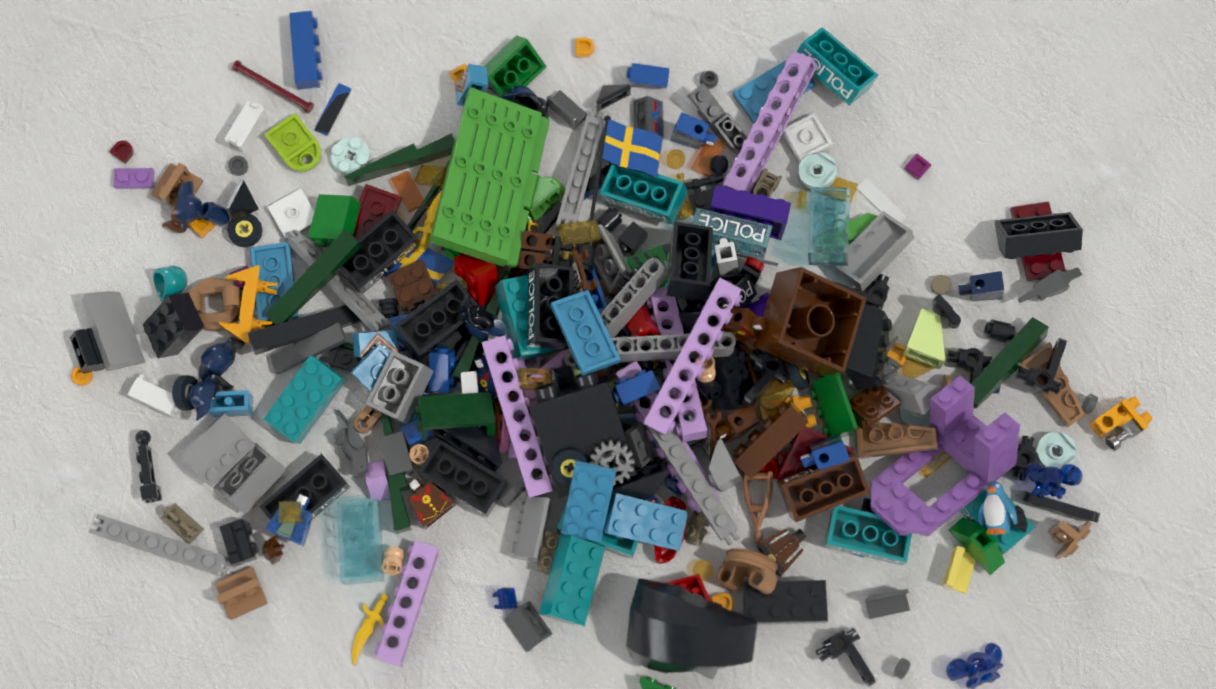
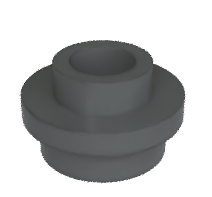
M711 70L704 71L700 75V84L704 83L708 89L714 88L718 84L717 74ZM710 78L712 82L708 83L706 79Z

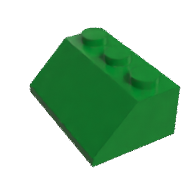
M516 35L484 66L487 67V87L498 97L507 95L514 86L527 87L547 66L528 39Z
M840 374L827 375L814 381L809 392L812 400H816L818 406L816 407V413L819 419L822 418L824 424L822 426L823 434L828 437L840 434L841 438L852 435L858 426Z

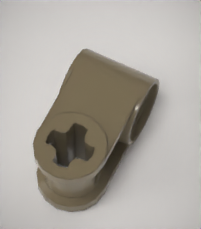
M765 168L754 188L753 194L763 193L770 198L777 189L782 176H776Z

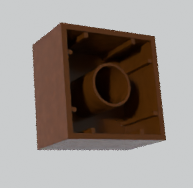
M803 267L777 272L763 317L767 320V326L765 329H761L760 335L755 339L753 347L817 376L845 373L867 298Z

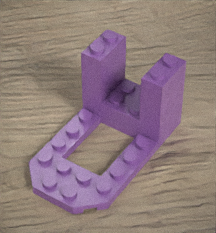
M958 376L930 399V427L937 429L939 449L905 453L871 481V510L899 535H908L910 533L930 536L986 490L990 482H995L1016 465L1020 424L1004 412L986 426L973 415L975 387L961 376ZM945 451L970 474L929 507L903 483L941 452Z

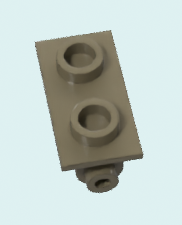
M176 503L171 508L167 506L163 510L164 515L161 519L189 544L204 530Z
M696 510L693 511L685 530L684 540L692 542L695 546H699L700 543L702 544L707 531L703 527L709 526V522L702 512L697 513Z
M545 532L535 571L543 572L547 575L550 574L560 534Z

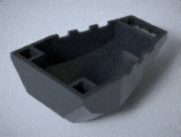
M639 578L630 606L626 647L630 657L636 663L662 673L695 672L731 667L753 661L758 621L737 611H730L717 602H710L697 593H690L681 586Z

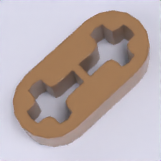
M367 405L355 418V429L361 434L368 433L380 421L382 412H375L370 416L373 413V409ZM369 417L368 421L366 422L368 426L366 428H359V421L364 422Z

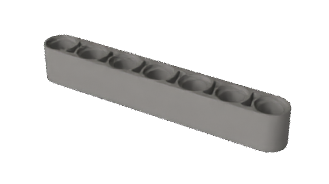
M651 258L646 261L600 314L611 338H614L667 278L668 269L658 259ZM569 349L564 357L565 363L571 368L576 369L575 359Z
M723 332L719 342L714 341L711 347L714 351L711 356H730L734 352L735 336L730 332ZM689 334L611 338L619 354L620 362L677 359L682 350L681 345L685 344ZM700 334L698 342L700 344L708 343L709 338L705 334ZM728 342L730 346L726 347L721 343ZM667 345L670 349L664 350L661 346ZM647 346L650 349L648 351L641 350V347ZM623 347H627L630 350L628 352H623L620 349ZM691 352L688 358H697L699 355L696 352Z

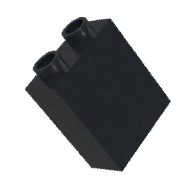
M597 371L583 376L581 373L574 376L575 385L564 389H559L557 382L541 385L534 389L536 397L530 399L529 408L558 498L569 496L571 487L559 483L552 473L553 459L560 451L565 449L578 450L586 457L589 464L591 461H595L591 458V454H597L595 447L601 449V442L609 445V440H612L613 444L616 445V442L619 440L620 446L623 447L626 444L628 446L626 452L630 451L608 377L606 375L599 378ZM608 450V451L604 452L603 454H607V453L611 452V450ZM620 452V459L626 462L624 455ZM615 456L612 459V461L609 462V468L613 465V463H616ZM569 463L568 466H564L565 468H567L568 472H571V470L574 469L573 463ZM635 463L630 464L634 468L633 471H628L631 477L637 475Z

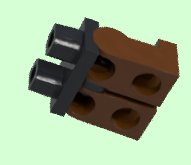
M523 231L521 248L539 250L541 253L521 251L519 268L529 269L535 263L570 266L571 260L562 259L563 251L572 252L574 242L561 236Z

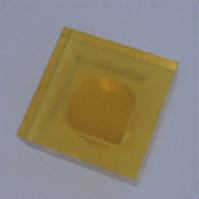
M279 502V523H301V502Z

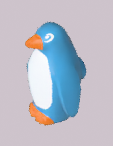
M990 482L986 489V499L978 512L979 523L983 526L984 521L986 522L987 534L1009 533L1011 519L1014 524H1017L1016 510L1009 501L1001 483Z

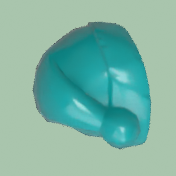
M175 265L161 267L153 272L154 286L161 301H164L169 295L181 294L187 287V275L181 267Z

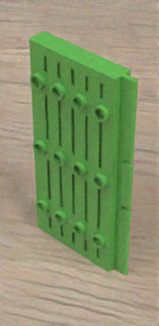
M471 87L468 90L429 242L502 267L507 265L517 268L523 231L526 229L529 211L524 208L530 209L537 180V175L532 172L538 173L550 119L542 117L541 112Z

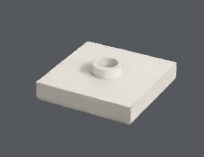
M815 112L788 125L783 132V136L799 163L808 154H818V152L833 146V142Z
M302 189L268 206L270 213L286 240H288L285 236L286 232L298 230L301 233L311 227L314 210Z

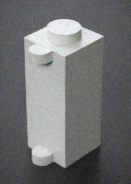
M246 102L224 138L228 146L245 154L267 118V114L261 104Z
M722 238L719 245H714L720 275L739 274L734 242L728 243L726 238Z
M141 374L139 378L137 377L127 394L132 399L172 418H175L176 414L178 415L181 412L175 406L172 393L145 381L146 375Z

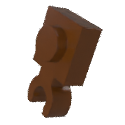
M277 535L265 541L262 547L263 556L270 560L273 565L279 562L284 554L281 551L284 548V544H279Z

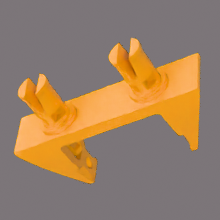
M260 265L226 276V280L237 281L241 284L245 283L239 315L240 321L239 324H236V322H219L220 326L248 345L250 342L249 332L263 329L265 327L262 326L272 325V321L258 320L253 317L256 294L259 292L277 294V290L268 287H278V282L260 280Z

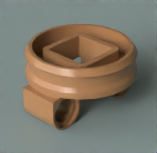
M205 279L198 283L192 291L183 292H189L205 326L203 328L205 330H224L225 328L220 326L219 322L234 323L239 318L242 301L241 289L225 279ZM222 295L225 312L206 314L205 297Z
M731 548L726 551V558L723 559L722 563L723 566L719 567L717 581L731 591H737L742 587L746 577L749 578V584L764 595H768L774 590L778 579L776 577V570L779 568L773 559L748 549Z

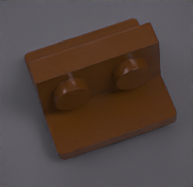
M882 385L875 389H864L849 400L852 411L856 413L858 425L863 431L901 406V401Z

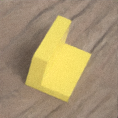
M960 546L953 548L943 582V587L964 594L967 593L976 562L970 553L965 551V548Z

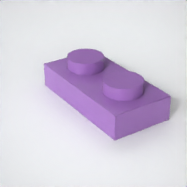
M114 168L113 187L115 189H154L155 170L153 168Z

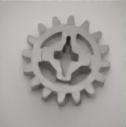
M609 440V445L601 442V449L595 447L597 454H591V458L595 461H591L590 464L598 465L600 463V465L609 468V462L615 456L616 463H613L610 468L621 472L615 475L614 485L616 480L623 483L622 477L629 479L628 471L634 470L630 464L635 463L633 458H629L633 453L632 451L626 452L628 448L626 444L621 447L619 440L616 442V445L613 444L612 440ZM611 450V452L603 454L604 452ZM620 452L624 455L626 462L620 459Z

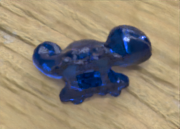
M1032 463L1026 468V477L1036 484L1032 494L1040 498L1050 494L1052 497L1056 496L1058 499H1061L1065 495L1066 489L1060 484L1077 486L1083 479L1082 471L1073 464H1065L1059 469L1054 466L1042 468L1039 463Z
M989 643L985 647V653H972L966 661L962 658H955L948 663L946 675L950 681H956L968 676L969 680L966 682L968 689H975L983 683H992L1001 677L996 671L1003 667V664L1000 663L1002 660V650L997 644Z

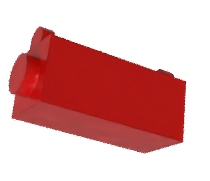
M644 305L626 323L634 337L662 335Z

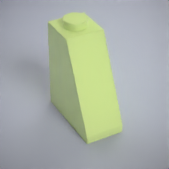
M922 308L903 355L939 370L945 360L941 317L932 310Z

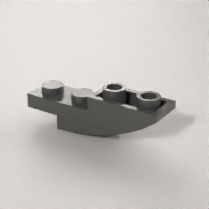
M702 83L687 96L698 109L696 112L704 122L709 124V128L737 155L742 149L743 142L747 140V136L729 112L726 113L705 84Z

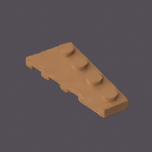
M1047 343L1024 360L1021 366L1028 370L1030 367L1038 370L1046 369L1053 348L1051 343ZM1059 363L1054 377L1055 381L1062 382V386L1059 387L1061 388L1059 393L1055 394L1048 391L1047 394L1043 392L1040 394L1065 425L1070 427L1082 418L1085 413L1075 392L1072 391L1068 383L1067 376L1064 375L1061 369V363ZM1037 377V382L1040 385H1044V380L1041 377Z
M856 419L858 426L856 429L858 457L860 459L939 449L936 428L877 421L863 431Z

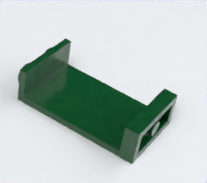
M491 392L418 397V405H415V417H419L417 432L421 433L422 441L426 440L427 430L485 426L487 436L495 435L496 420Z

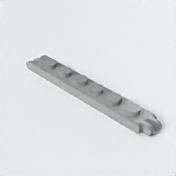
M593 109L591 116L587 115L555 226L559 228L561 222H565L563 229L567 230L568 224H572L570 228L572 232L576 228L605 120L602 119L603 112H599L598 117H595L596 110Z
M298 230L286 232L285 236L288 239V244L309 266L323 253L305 234H301ZM338 269L335 272L336 276L327 283L334 293L372 332L389 327V321Z
M660 410V415H661L662 417L666 418V417L664 416V414L662 413V411ZM646 426L721 541L724 539L728 545L733 543L729 535L737 541L739 539L736 533L738 527L675 431L672 430L671 433L667 432L666 435H663Z
M97 514L96 518L104 520L103 523L94 522L93 526L99 527L100 531L91 529L90 532L91 534L221 577L223 573L232 574V571L225 569L226 566L234 568L228 561L229 557L100 514Z

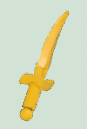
M441 192L438 193L428 209L424 227H418L413 231L415 235L423 233L420 246L418 247L421 253L426 251Z
M385 593L381 595L372 611L367 608L366 603L363 604V610L368 616L363 620V625L358 629L353 642V665H356L362 647L373 633L375 622L378 620L381 628L384 625V620L379 614L386 604L385 601L388 600V595Z

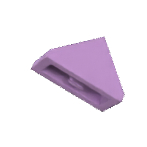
M384 460L368 463L369 472L365 474L372 503L391 499Z

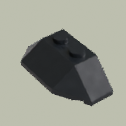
M480 426L428 430L438 440L444 441L493 472H496L503 463L495 436H487L486 429Z
M662 460L655 463L648 462L643 468L636 467L637 475L631 476L629 479H623V483H620L619 480L616 481L615 485H613L609 507L613 493L645 501L648 498L654 497L669 474Z

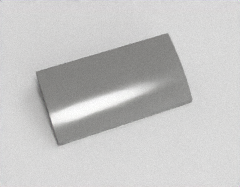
M883 211L832 263V266L856 288L864 291L914 239L913 231Z
M108 291L85 294L82 304L106 371L145 363L121 293Z

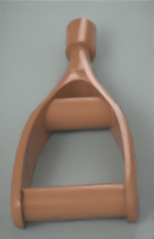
M772 471L758 472L752 479L743 473L744 498L755 525L754 543L762 542L761 524L770 505L773 492ZM749 480H767V493L764 504H752ZM755 512H761V513H760V515L757 517V515H756Z

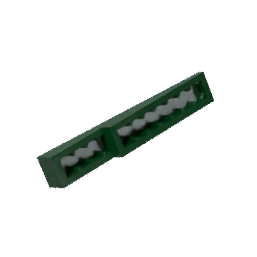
M451 133L419 149L413 143L345 175V179L348 185L352 186L451 156L455 139Z
M345 229L266 313L271 321L277 325L287 322L336 276L335 272L362 247L359 241Z
M505 271L501 280L515 277L510 271ZM495 290L486 310L489 313H493L494 317H497L500 306ZM472 335L452 375L458 382H461L462 372H471L477 368L474 359L483 355L482 342L488 341V337L479 339Z
M1032 317L971 383L975 387V408H978L1023 364L1024 358L1047 337L1049 326Z
M382 413L384 436L394 434L389 416ZM388 472L394 532L399 534L412 530L402 491L409 490L405 472L390 476Z

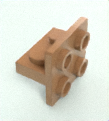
M170 163L151 195L175 208V201L178 199L180 186L185 182L192 181L194 195H196L203 180L190 173L185 165L179 163L176 166Z
M1063 520L1053 525L1048 533L1051 534V538L1055 542L1063 544L1055 558H1066L1068 555H1072L1079 547L1077 543L1081 539L1084 540L1091 532L1089 527L1092 524L1088 521L1078 526L1076 530Z
M249 567L215 583L219 593L217 599L220 604L224 605L230 620L268 603L253 567Z

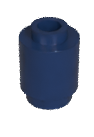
M205 202L200 208V216L204 220L218 226H223L230 219L226 208L216 203Z

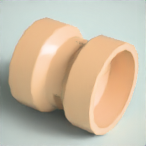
M699 356L695 359V363L699 361ZM711 356L709 361L705 359L702 364L704 371L698 379L700 382H710L716 376L715 361Z
M421 444L413 446L409 453L410 459L417 467H421L430 454L427 447Z
M388 547L384 552L382 570L386 574L397 575L402 570L404 552L399 547Z

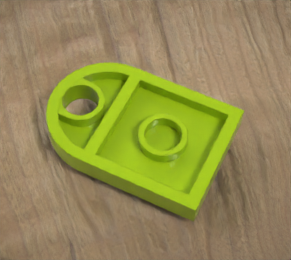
M296 113L264 134L292 170L308 172L319 164L322 157L321 147ZM306 156L313 158L310 164L303 163V159Z

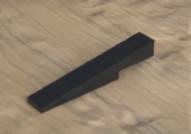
M347 305L249 332L248 337L255 355L290 343L295 344L338 322L344 328L362 321Z

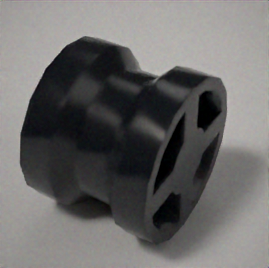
M386 298L378 301L381 307L380 313L386 319L399 316V311L396 307L398 305L397 299Z

